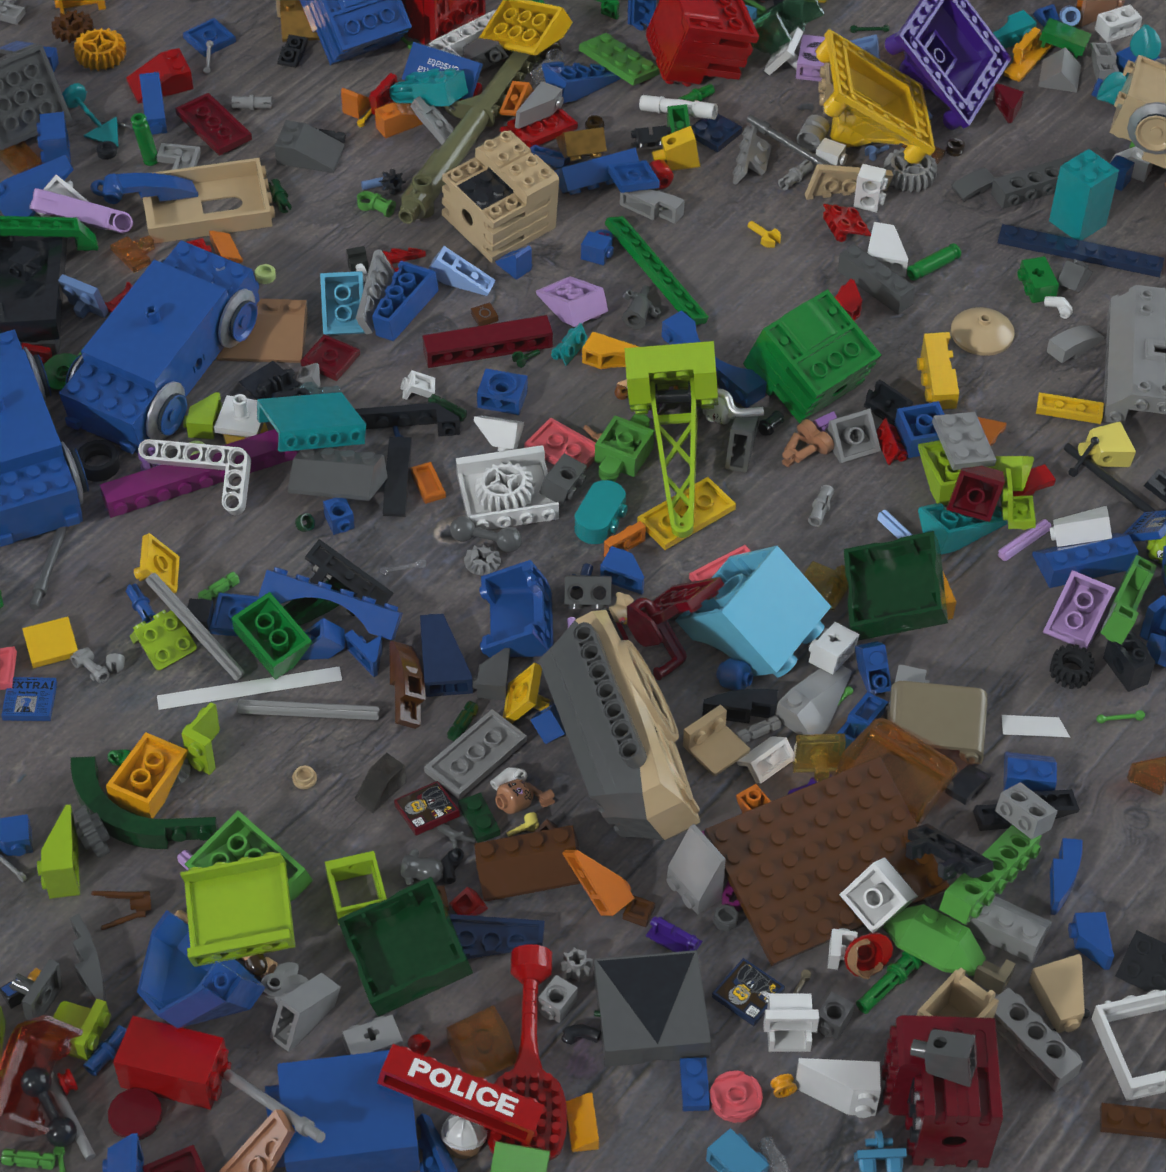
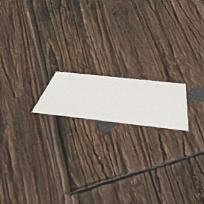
M1002 715L1004 735L1070 737L1059 717Z

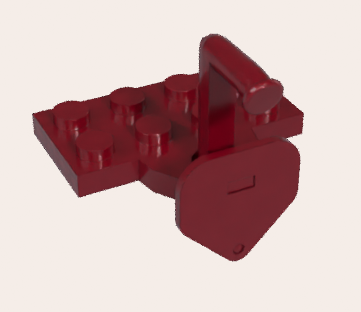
M721 577L672 585L654 600L638 598L627 606V625L636 641L644 647L663 643L672 658L663 666L653 669V675L656 680L660 681L663 677L670 674L683 664L687 658L683 646L667 620L677 613L678 615L686 611L692 613L702 607L701 603L704 600L717 596L719 594L718 590L725 585Z

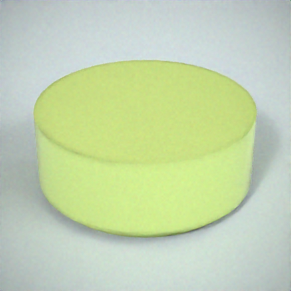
M269 264L260 265L255 269V279L261 284H269L276 278L275 268Z

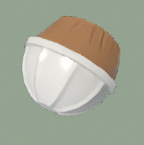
M451 1114L442 1126L441 1137L450 1155L459 1159H468L477 1155L487 1139L488 1130H486V1127Z

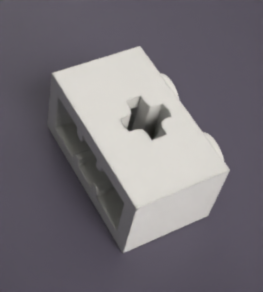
M834 622L829 629L825 628L818 640L814 639L810 644L809 652L811 654L808 662L833 675L855 652L854 646L857 645L860 634Z

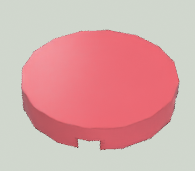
M738 1070L727 1071L719 1075L712 1084L709 1093L710 1105L715 1114L723 1120L733 1123L746 1122L754 1118L760 1111L763 1101L762 1087L757 1079Z

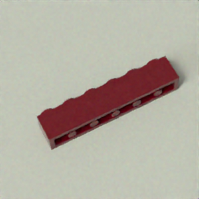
M547 315L422 335L423 352L428 368L511 355L516 351L529 352L537 349L553 348V332Z

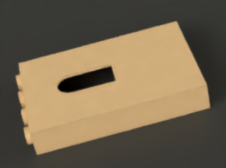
M259 158L153 172L192 180L198 192V197L159 201L157 196L143 197L150 244L209 236V231L231 233L272 227V218H275L274 206H269L272 204L271 192H266L269 191L268 179H264L267 177L265 165L261 166ZM232 197L239 198L243 202L241 207L234 210L203 214L201 203L203 201Z

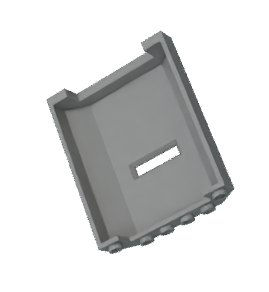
M1135 285L1129 288V292L1121 296L1117 294L1111 297L1107 313L1103 422H1121V424H1125L1128 410L1166 414V353L1154 352L1155 348L1166 349V288Z

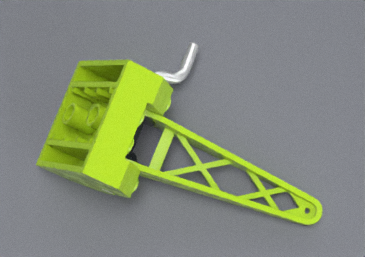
M714 341L624 348L630 410L635 412L636 415H645L649 413L648 411L652 410L671 530L675 536L685 538L691 535L694 529L697 407H701L702 410L714 409V405H719L718 397H721L725 401L727 410L736 417L764 416L763 407L737 408L731 394L724 389L717 388ZM678 386V389L669 390V387ZM666 403H690L691 413L657 414V412L664 409ZM690 423L677 443L661 426ZM691 432L689 457L681 448V445ZM661 434L673 446L666 459L664 457ZM677 452L690 465V474L680 489L668 477L666 470ZM669 486L676 493L672 501ZM688 486H689V499H688V498L686 497V495L684 494V492H685V490L687 489ZM680 498L689 507L682 518L673 509Z

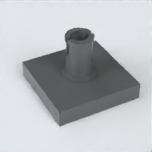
M52 959L48 960L35 981L17 974L15 976L16 979H13L10 988L25 995L22 1000L26 1025L33 1029L37 1028L63 988L59 962Z

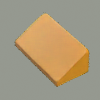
M586 1093L566 1101L572 1152L598 1150L599 1137L593 1094Z

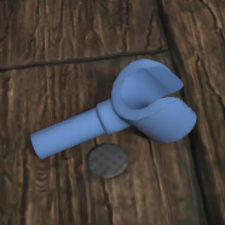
M869 145L865 148V156L869 155V159L874 161L877 158V154L889 149V145L880 148Z

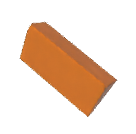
M209 231L210 242L217 255L236 263L243 262L230 233Z

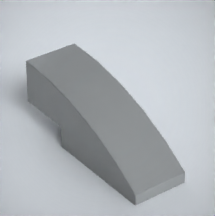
M1091 43V57L1096 81L1098 78L1105 80L1111 73L1119 72L1116 65L1117 56L1111 44Z
M650 189L620 192L621 206L653 221L659 216L676 224L684 215L685 200L674 195Z
M1089 325L1073 327L1051 338L1048 343L1047 353L1061 363H1064L1071 357L1077 359L1102 342L1104 336Z

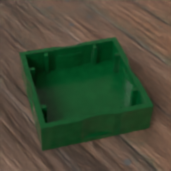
M934 531L901 537L890 542L871 543L844 549L845 574L849 585V623L851 630L860 634L858 641L948 623L941 550Z
M432 877L402 889L386 900L367 905L337 919L347 946L356 960L358 974L369 1003L378 1017L473 974L443 899Z

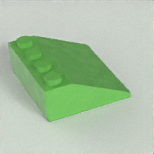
M239 810L185 863L188 869L193 867L205 868L213 866V864L218 862H235L243 857H261L268 852L281 853L287 867L290 902L295 900L313 881L303 866Z

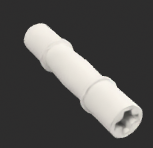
M642 95L639 103L640 110L658 112L659 114L667 113L668 106L687 104L688 114L693 118L715 119L718 113L717 104L699 102L698 100L692 102L681 99H669L664 96Z

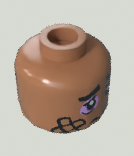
M514 779L498 787L495 801L497 806L505 813L515 814L527 809L531 805L533 791L527 782L521 779Z

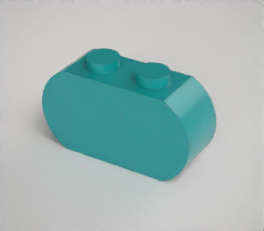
M602 480L592 484L574 516V531L581 541L588 544H601L612 533L617 531L620 518H624L628 510L626 493L620 484L609 480Z

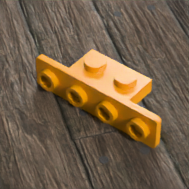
M1033 27L1029 33H1025L1020 43L1015 44L1013 48V62L1004 71V76L1021 82L1053 47V45L1046 43L1044 48L1040 47L1042 41L1039 40L1041 36L1040 29Z

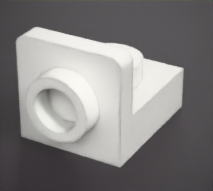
M411 370L408 377H404L400 388L403 390L402 398L407 400L411 393L429 398L432 394H435V378Z
M845 928L832 929L827 968L838 970L840 960H844L845 949L854 938H857V932Z

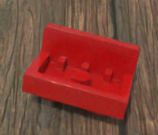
M390 73L370 93L369 101L372 114L375 115V109L396 103L391 99L389 89L398 82L397 75Z

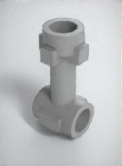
M90 648L79 649L70 657L74 667L80 668L85 666L91 672L90 678L93 681L96 680L102 684L108 680L110 675L108 669L92 661L94 660V654Z

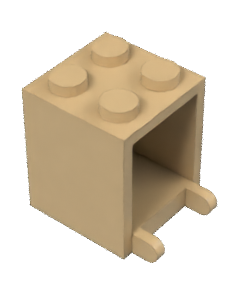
M960 968L959 970L956 969L918 1010L917 1016L994 1018L999 1000L995 998L996 992L993 990L985 991L965 976L966 970Z

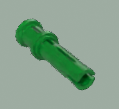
M903 951L902 956L895 963L887 966V973L855 1002L857 1008L862 1013L868 1014L897 984L905 983L907 976L914 969L918 970L922 966L920 959Z

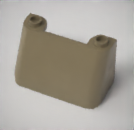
M912 681L893 683L887 707L885 755L902 757L910 752L911 746L959 750L961 760L968 764H982L987 717V692L980 688Z

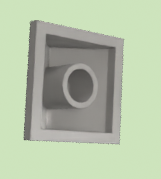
M1066 48L1043 59L1038 87L1077 93L1081 70L1080 63Z
M865 409L829 420L828 434L834 442V449L832 451L840 463L881 451L871 409Z

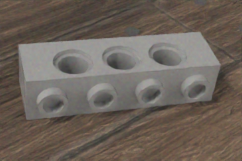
M1007 988L995 997L999 1000L994 1017L996 1031L1055 1091H1058L1079 1075L1083 1063L1079 1054L1075 1050L1070 1049L1062 1041L1061 1036L1056 1031L1051 1030L1044 1023L1042 1017L1025 1004L1021 995ZM1011 1017H1016L1021 1021L1013 1020ZM1030 1036H1035L1038 1039H1032ZM1051 1054L1056 1056L1057 1058H1051L1048 1055Z

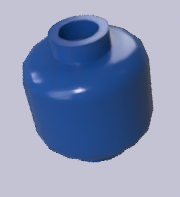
M729 658L718 666L716 677L722 687L736 691L743 690L751 685L753 673H751V667L748 663Z

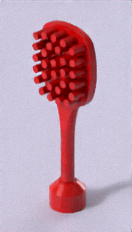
M527 944L515 947L511 951L510 973L523 984L522 1026L519 1051L513 1069L499 1076L494 1085L507 1087L514 1093L524 1097L534 1098L545 1106L529 1145L486 1128L488 1130L487 1143L492 1154H494L495 1142L500 1141L550 1151L549 1160H552L563 1149L567 1128V1107L563 1089L559 1081L552 1074L543 1070L537 1042L538 987L552 975V951L541 945Z

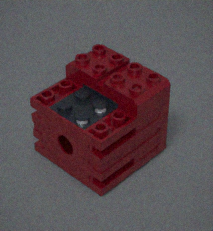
M901 1015L897 1017L895 1025H890V1039H887V1052L884 1053V1065L882 1064L881 1079L885 1081L882 1100L883 1105H888V1113L895 1116H905V1128L910 1130V1138H907V1155H912V1165L923 1166L925 1158L933 1159L934 1166L955 1165L956 1167H967L968 1160H977L978 1168H988L1003 1121L995 1018ZM934 1029L975 1035L977 1065L970 1087L927 1073L925 1059L910 1054L913 1040L917 1039L928 1042L930 1033Z

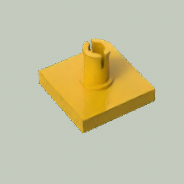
M148 533L142 536L140 567L134 569V575L137 580L144 581L150 574L156 573L171 591L176 593L180 556L152 534Z
M535 662L508 683L503 718L511 724L532 708L541 711L550 705V699L538 694L542 668L541 665Z

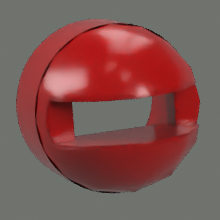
M420 1033L410 1036L407 1041V1047L420 1055L426 1054L431 1046V1041Z

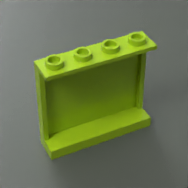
M268 852L261 857H243L235 862H218L210 867H193L188 869V871L180 872V876L185 883L190 948H187V955L194 967L212 964L216 960L223 962L295 947L287 867L281 853Z

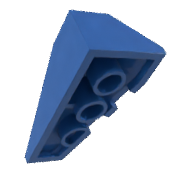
M558 61L542 64L546 83L563 89V104L576 101L622 79L601 64H591L590 67L580 65V63H573V66H565L564 62Z
M63 155L3 180L0 183V211L3 215L33 217L36 212L30 210V204L33 200L34 189L43 190L55 175L65 180L74 170L68 157Z

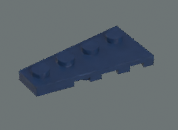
M449 914L467 959L511 953L515 947L534 944L543 946L544 920Z

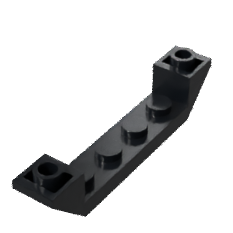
M437 403L355 409L366 423V429L389 428L395 425L405 427L437 424L438 437L460 435L459 417Z

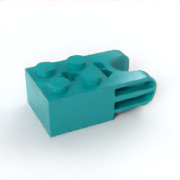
M449 68L444 71L431 69L427 72H412L406 76L405 81L392 85L389 92L391 99L396 103H412L415 98L420 96L427 105L450 106L468 93L464 70Z

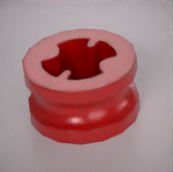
M69 1068L65 1069L64 1074H56L65 1096L69 1095L71 1090H78Z

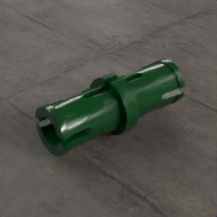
M272 179L273 186L269 182L272 200L277 203L281 213H288L286 206L289 210L292 208L288 200V194L282 188L281 182L278 179Z

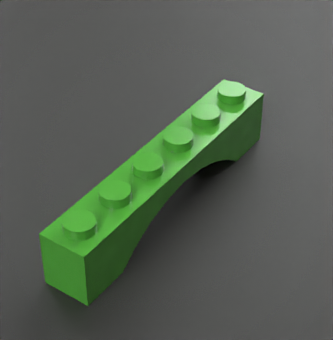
M1137 554L1123 576L1100 632L1109 641L1117 642L1121 645L1136 622L1139 614L1137 608L1157 565Z

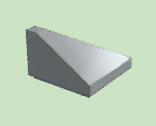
M318 363L300 367L296 377V381L300 383L299 386L320 387Z

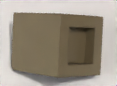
M1006 959L1000 968L988 961H984L982 966L978 965L973 982L988 990H993L999 995L1005 990L1011 980L1016 964Z

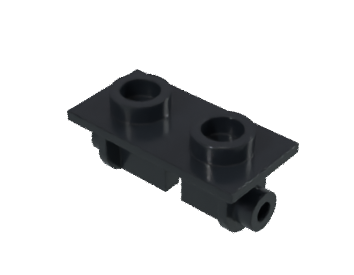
M666 125L652 127V135L649 134V127L635 128L631 131V138H635V142L631 143V145H637V148L649 147L648 143H656V146H662L661 139L671 134V127Z

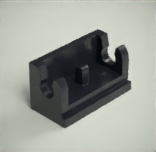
M882 380L876 382L874 392L871 389L868 390L866 402L864 403L866 409H871V412L882 420L886 418L888 423L893 426L895 425L897 409L913 406V401Z

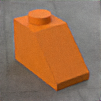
M512 81L499 111L500 115L516 116V111L534 91L530 82Z

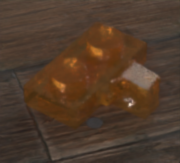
M149 235L134 242L126 236L110 245L111 251L134 273L151 264L147 254L155 249L154 240Z

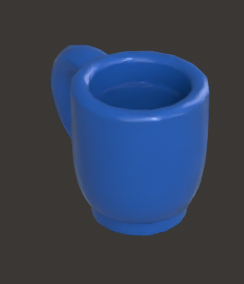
M108 174L104 180H95L90 185L91 191L95 195L104 197V200L109 204H117L123 198L124 194L121 193L116 182V174ZM99 185H103V192L98 190Z

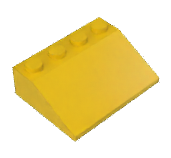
M503 0L479 38L499 41L504 49L536 56L562 39L573 22L563 7L529 0Z

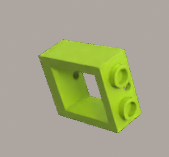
M374 851L325 861L326 876L337 919L367 905L387 899ZM372 874L378 899L342 907L336 882Z

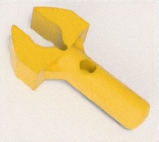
M754 221L748 223V228L762 237L761 244L764 247L775 248V241L780 244L781 234L776 228L767 231Z

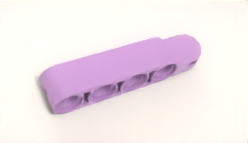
M34 189L30 210L54 217L78 218L84 225L117 233H127L133 226L132 217L126 212L57 193Z

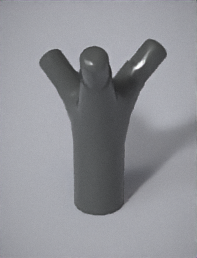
M446 823L437 827L438 831L450 838L453 849L458 848L457 840L476 842V838L466 836L463 831H457Z

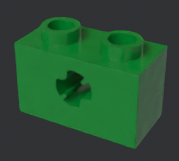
M1046 257L1021 260L1017 276L1019 281H1022L1025 294L1029 296L1031 302H1044L1046 296L1056 297L1059 284Z

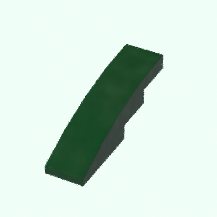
M333 579L325 582L332 585V590L340 592L341 588L345 589ZM304 597L290 601L283 608L300 626L330 612L340 605L326 599Z

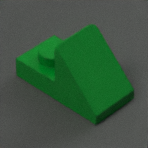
M687 104L667 107V127H671V133L690 126Z

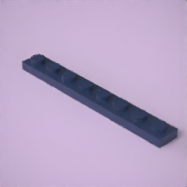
M1002 224L997 242L998 244L1077 259L1083 262L1159 278L1164 262L1163 257Z

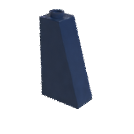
M444 614L420 615L425 696L473 694L472 674Z

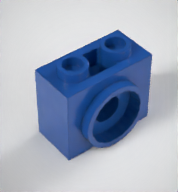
M486 368L477 391V408L520 415L528 391V376Z

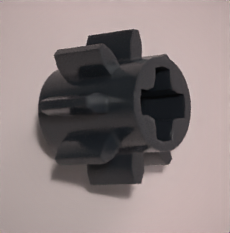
M390 169L389 173L383 172L384 177L382 180H379L383 185L382 191L389 190V194H395V190L398 192L403 191L401 186L406 183L401 177L403 173L395 174V169Z

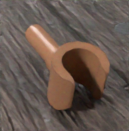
M585 425L583 428L591 435L594 442H597L602 433L597 434L588 425Z
M527 782L531 786L533 793L538 797L542 807L555 803L553 799L555 795L551 789L542 792Z

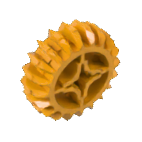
M102 27L96 30L94 28L93 31L87 30L86 34L81 33L80 37L76 38L74 55L79 65H83L84 68H90L91 71L94 69L98 71L100 69L107 70V68L114 69V65H120V61H124L126 43L121 34H117L116 30L111 31L110 28L103 30Z

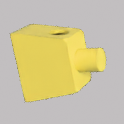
M1121 422L1091 429L1086 442L1079 443L1078 452L1082 456L1090 445L1091 438L1098 437L1099 443L1094 445L1088 455L1100 467H1130L1136 453Z

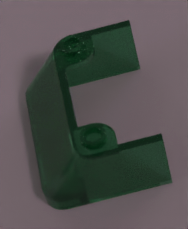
M784 0L762 12L752 20L759 35L757 43H751L752 47L763 53L769 52L770 55L780 50V46L792 41L789 34L797 27L803 31L806 29V24L825 15L818 0Z

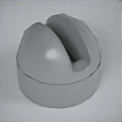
M113 653L106 656V668L108 671L113 673L114 670H117V673L123 670L125 665V657L123 655Z

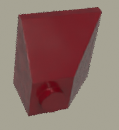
M985 466L961 468L946 509L990 522L1005 484L1003 471Z

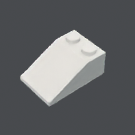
M799 1058L795 1084L797 1085V1090L848 1115H856L859 1118L875 1116L881 1092L880 1062Z

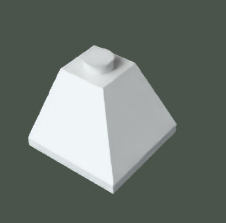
M483 415L474 417V422L492 446L498 447V451L518 448L524 422Z

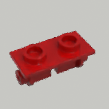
M885 418L876 430L881 450L888 465L893 460L903 462L907 459V451L904 449L903 444L899 443L901 439L897 433V428L889 424Z

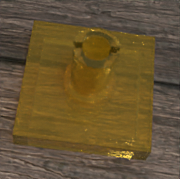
M845 734L796 735L792 764L793 773L814 772V779L822 781L830 777L829 771H842L846 744Z

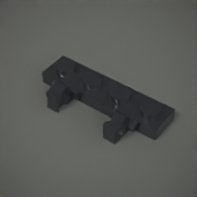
M320 539L305 556V560L314 565L312 571L315 574L310 579L311 583L318 585V582H323L325 578L328 581L333 579L345 589L354 592V597L360 599L363 596L376 599L375 604L381 606L388 603L394 594ZM348 609L346 610V612H348L349 614H351L353 617L355 616V615H354L352 612H350Z
M928 823L908 830V840L910 842L906 843V857L911 860L915 858L922 859L925 853L928 855L932 853L934 856L942 859L945 862L938 863V876L944 880L954 879L957 874L964 873L969 877L979 878L993 871V861Z

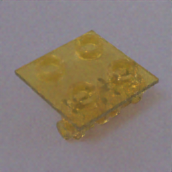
M812 561L804 573L808 581L830 604V610L834 611L849 588L845 574V565H840L833 570Z

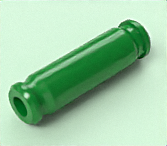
M136 113L131 117L130 121L143 162L147 166L156 165L158 163V153L147 117L143 113Z
M952 243L908 266V277L913 281H917L919 278L942 268L955 259H959L961 257L960 247Z

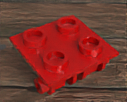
M823 204L825 208L823 219L837 241L844 242L847 239L848 233L871 237V233L857 209L842 207L836 204Z

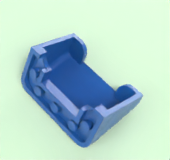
M531 560L481 576L480 595L490 604V634L482 637L480 642L482 653L491 658L504 648H510V657H542L553 646L552 593L547 579Z

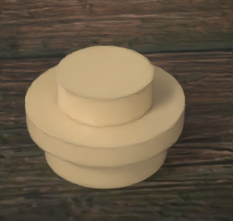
M300 766L293 773V784L300 789H309L317 782V774L309 766Z

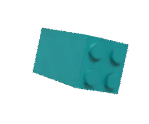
M1090 149L1061 165L1049 221L1071 238L1081 241L1106 226L1119 170Z

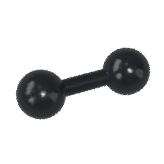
M42 1067L29 1068L21 1077V1088L26 1095L33 1098L38 1097L50 1121L46 1127V1137L50 1144L55 1147H66L76 1137V1125L69 1117L59 1116L48 1094L52 1084L49 1072Z

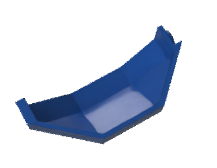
M166 910L151 932L137 993L157 1016L176 1028H181L250 1010L266 987L236 959L223 962L216 960L212 964L194 967L187 955V948H190L188 923Z

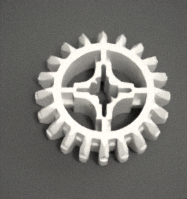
M511 461L508 464L501 462L500 465L496 466L493 464L491 469L485 468L484 473H479L475 483V496L479 505H482L484 510L488 509L490 512L522 508L526 504L531 503V499L534 497L535 481L531 472L526 469V466L521 467L519 463L512 465Z

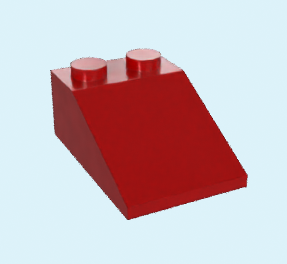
M180 48L159 53L126 77V81L138 104L143 103L139 74L159 72L163 97L194 89L191 70Z

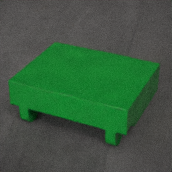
M1049 18L1039 38L1042 41L1040 47L1044 48L1046 43L1061 49L1066 48L1069 52L1074 53V58L1077 60L1078 55H1083L1092 34Z

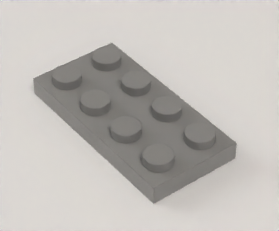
M492 709L424 766V771L460 800L527 742V735Z

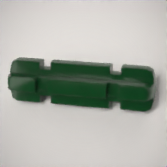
M432 394L428 398V403L439 404L457 415L459 421H463L467 417L466 409L458 407L444 398L441 399L436 394Z
M468 701L463 707L465 710L460 712L453 723L454 726L447 732L449 740L454 742L462 735L461 733L466 731L473 720L472 717L478 712L477 703Z

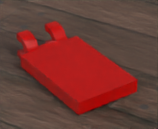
M558 108L553 115L519 129L515 128L516 118L507 121V126L500 127V131L511 130L523 143L531 148L533 145H541L553 140L564 132L577 130L578 122L562 108Z

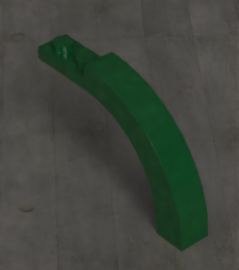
M95 756L71 757L72 780L81 806H87L91 814L98 813L109 836L137 847L168 849V841H207L218 831L216 817L154 819L125 811L114 804L98 783L99 770Z

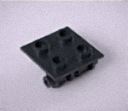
M274 361L239 381L257 399L269 398L275 392L290 391L300 385L293 378L295 376L293 369L285 368L283 370Z
M1136 930L1115 977L1147 992L1166 990V943Z

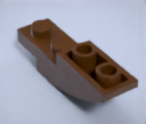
M391 641L389 642L390 685L395 686V724L416 729L421 726V703L426 700L422 667L412 646Z

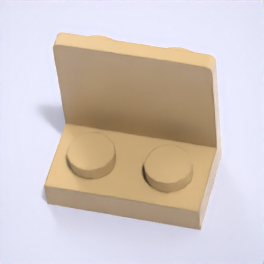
M722 705L717 706L686 727L683 734V747L713 776H717L750 753V748L726 726L727 710Z

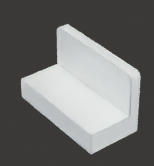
M772 736L738 760L737 764L738 766H748L755 782L761 784L797 757L787 737Z

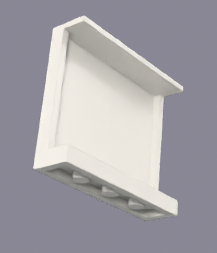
M543 445L456 458V473L466 516L474 522L476 528L491 530L559 519V503L539 493L543 480L548 474ZM510 461L512 465L519 463L521 467L526 466V469L531 472L535 481V493L531 503L526 504L522 508L490 512L488 509L484 510L482 505H479L474 489L479 473H484L485 468L491 469L493 464L498 466L501 462L508 464Z

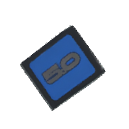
M12 981L0 987V994L12 1009L22 1003L25 995L10 988Z

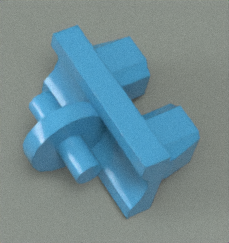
M875 1130V1138L865 1139V1146L875 1147V1149L857 1150L854 1153V1161H858L860 1172H877L876 1160H885L886 1172H902L903 1159L907 1157L906 1148L884 1149V1146H893V1138H883L882 1130Z

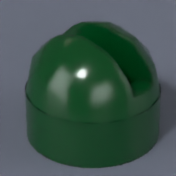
M304 513L296 518L295 525L299 531L307 532L314 528L315 520L311 514ZM306 520L307 524L303 525L302 521Z

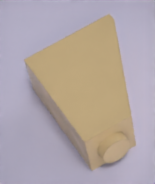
M1077 954L1033 968L1029 983L1056 1032H1072L1079 1028L1085 1013L1081 955Z

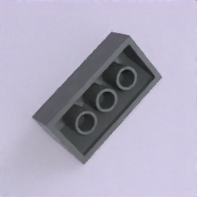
M331 448L300 450L293 458L288 493L370 501L388 478L384 455L374 454L373 452H354L352 450L339 451Z

